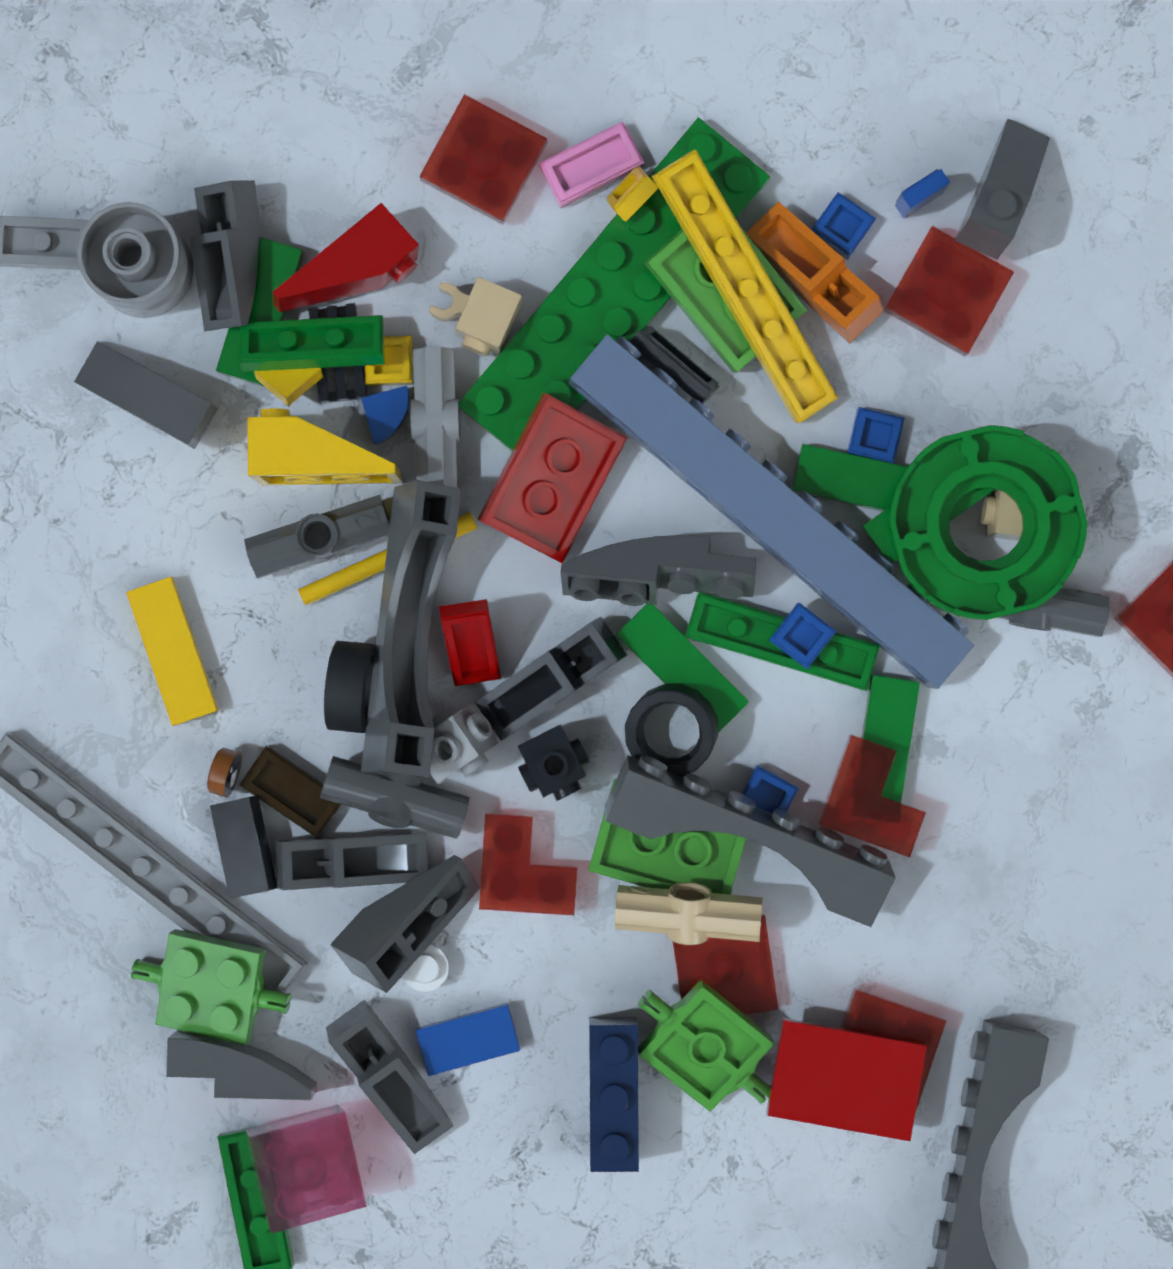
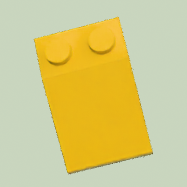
M261 409V417H247L248 476L262 486L403 484V474L394 463L297 416L290 415L289 409Z

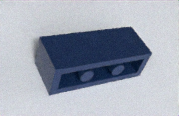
M589 1017L590 1172H639L637 1017Z

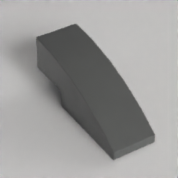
M255 180L226 181L196 187L194 191L201 234L189 237L204 331L248 325L254 301L259 256V220Z
M98 341L74 381L76 384L193 449L197 447L218 410L211 402Z
M427 833L274 841L277 889L283 891L408 883L428 871Z
M365 1000L326 1027L329 1044L357 1077L359 1087L414 1154L453 1127L452 1121L420 1073Z
M176 1031L167 1039L166 1077L215 1078L214 1098L311 1100L317 1092L316 1081L293 1065L253 1046Z

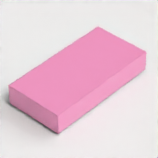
M623 121L539 163V167L560 209L628 175L635 167H644V161Z

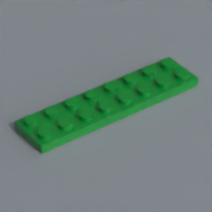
M699 117L649 175L653 180L652 175L690 151L696 150L736 220L765 187L771 177ZM659 188L626 222L616 214L459 401L458 407L511 452L542 393H547L578 410L586 399L573 389L568 382L607 334L614 340L621 336L630 342L639 330L647 327L672 298L644 264L648 258L682 229Z

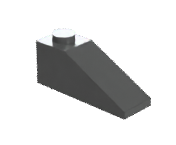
M1011 119L1006 120L954 241L998 260L1013 240L1030 201L1050 137Z
M453 855L363 908L330 945L352 974L388 993L481 887L462 859Z

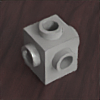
M472 704L457 713L450 706L432 718L435 729L430 774L436 783L439 784L459 770L467 777L489 761L484 753L498 744V741L492 734V727L489 721L481 713H478Z

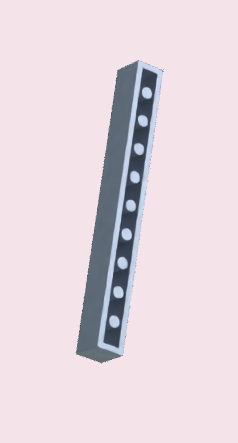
M607 334L572 375L568 384L872 641L880 645L884 651L928 688L939 689L975 645L965 637L969 631L967 627L949 613L941 617L929 606L930 602L916 592L910 584L906 587L893 576L896 568L887 559L877 552H874L871 556L856 545L860 538L855 532L840 521L832 525L820 514L824 508L816 499L803 490L798 495L784 484L787 476L777 466L768 460L760 464L747 453L751 446L745 439L731 429H728L726 433L722 432L711 422L714 414L695 398H692L688 403L674 391L678 384L667 373L658 367H655L651 372L637 360L641 353L636 347L621 336L614 340Z

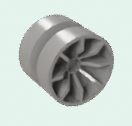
M133 202L110 205L100 210L87 222L79 237L77 261L84 280L107 303L123 314L137 318L160 316L176 307L190 288L193 277V260L189 248L171 224L151 207Z

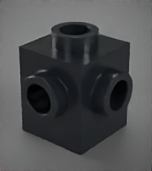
M561 724L517 746L525 761V764L519 766L518 769L530 792L539 789L543 798L553 793L556 801L582 789L578 780L586 777L583 766L591 762L579 738L577 737L569 741ZM548 757H559L563 761L562 771L559 773L549 772L545 766Z

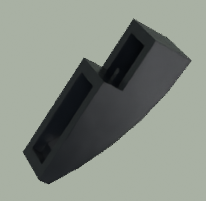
M599 617L475 701V704L489 721L499 739L503 741L628 655L603 618Z

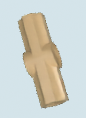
M694 882L676 883L670 886L669 889L618 885L614 924L615 929L664 933L671 941L684 945L701 944L707 941L709 937L759 942L763 897L712 893L711 889L707 886Z

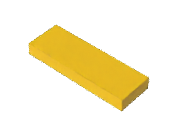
M170 576L127 591L126 594L171 725L177 726L219 711L174 577Z

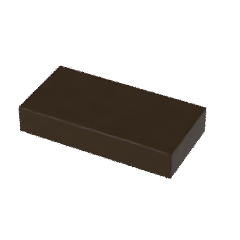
M265 746L239 784L254 796L258 795L261 801L317 839L342 805L320 798L324 783L270 746Z

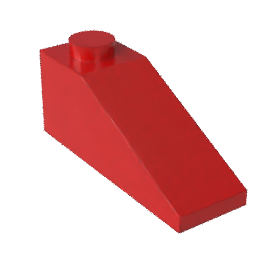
M380 203L272 292L273 306L279 312H284L382 289L392 280L398 284L416 269L418 264L415 261L418 258L419 244L390 211Z

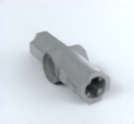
M442 346L413 349L415 400H411L410 419L412 442H416V480L458 488L457 441H460L461 419L460 408L458 407L459 399H456L454 348Z

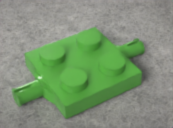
M174 929L168 934L165 959L161 965L136 959L131 969L133 970L131 973L132 979L158 985L159 1002L155 1025L241 1045H247L252 1040L254 1021L260 1008L287 1014L291 1005L289 1001L292 999L291 993L265 989L262 969L266 949Z
M700 980L681 1001L672 1006H669L654 994L652 990H648L645 993L646 997L644 995L641 997L638 1006L658 1022L655 1029L638 1046L639 1056L704 1108L711 1112L726 1095L739 1088H743L757 1099L760 1104L766 1101V1097L769 1098L771 1085H768L758 1077L754 1071L758 1061L774 1046L772 1036L703 980Z

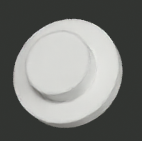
M430 944L404 973V981L416 991L430 992L436 990L445 982L449 973L447 956L439 947Z

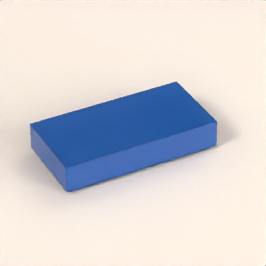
M508 1003L421 1026L415 1030L428 1076L515 1053L521 1049Z

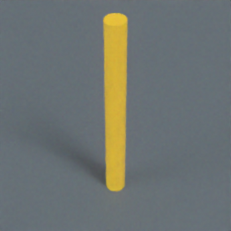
M471 512L458 517L456 538L478 529ZM387 549L299 588L298 592L305 606L384 571Z

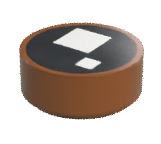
M225 747L218 750L208 774L207 788L210 793L226 798L231 795L241 769V752Z

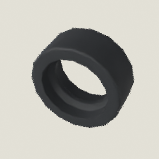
M336 641L332 647L324 690V720L328 730L366 733L375 644Z
M662 684L648 690L632 707L625 723V743L632 757L639 760L641 756L655 758L668 767L667 771L681 777L695 772L709 758L718 738V718L710 701L698 690L683 684ZM676 703L686 707L695 716L699 724V739L696 746L688 754L679 758H667L657 754L649 746L644 735V724L648 714L655 707L662 704Z

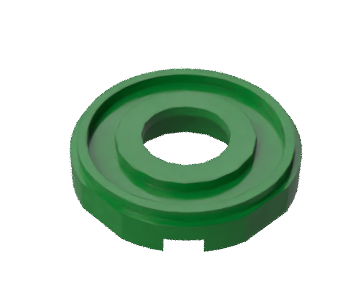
M988 425L941 437L920 452L906 469L896 487L889 516V526L900 570L910 585L925 600L937 608L958 617L973 620H989L1035 609L1048 601L1063 587V584L1074 570L1078 559L1081 558L1088 525L1076 475L1062 456L1039 440L1024 434V431L996 425ZM992 488L1005 493L1016 503L1022 516V532L1018 543L1007 555L996 560L979 561L966 556L955 546L949 532V517L954 504L964 494L975 489Z

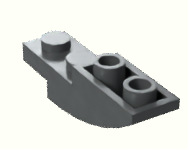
M673 535L632 539L603 546L562 563L560 571L562 593L581 601L607 599L616 600L629 606H640L644 603L657 605L659 588L669 589L677 594L702 592L717 594L725 599L753 598L756 558L710 553L711 536Z

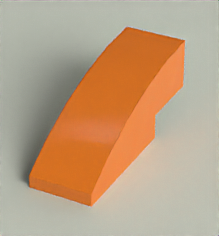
M779 201L746 232L785 282L849 344L883 312L880 296L846 267L843 257Z

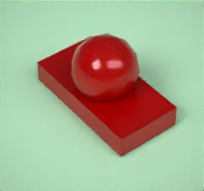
M487 599L439 606L454 686L501 679Z

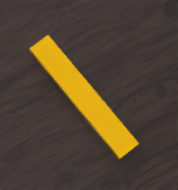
M692 150L652 175L653 180L794 422L801 423L838 399L837 394L698 152Z

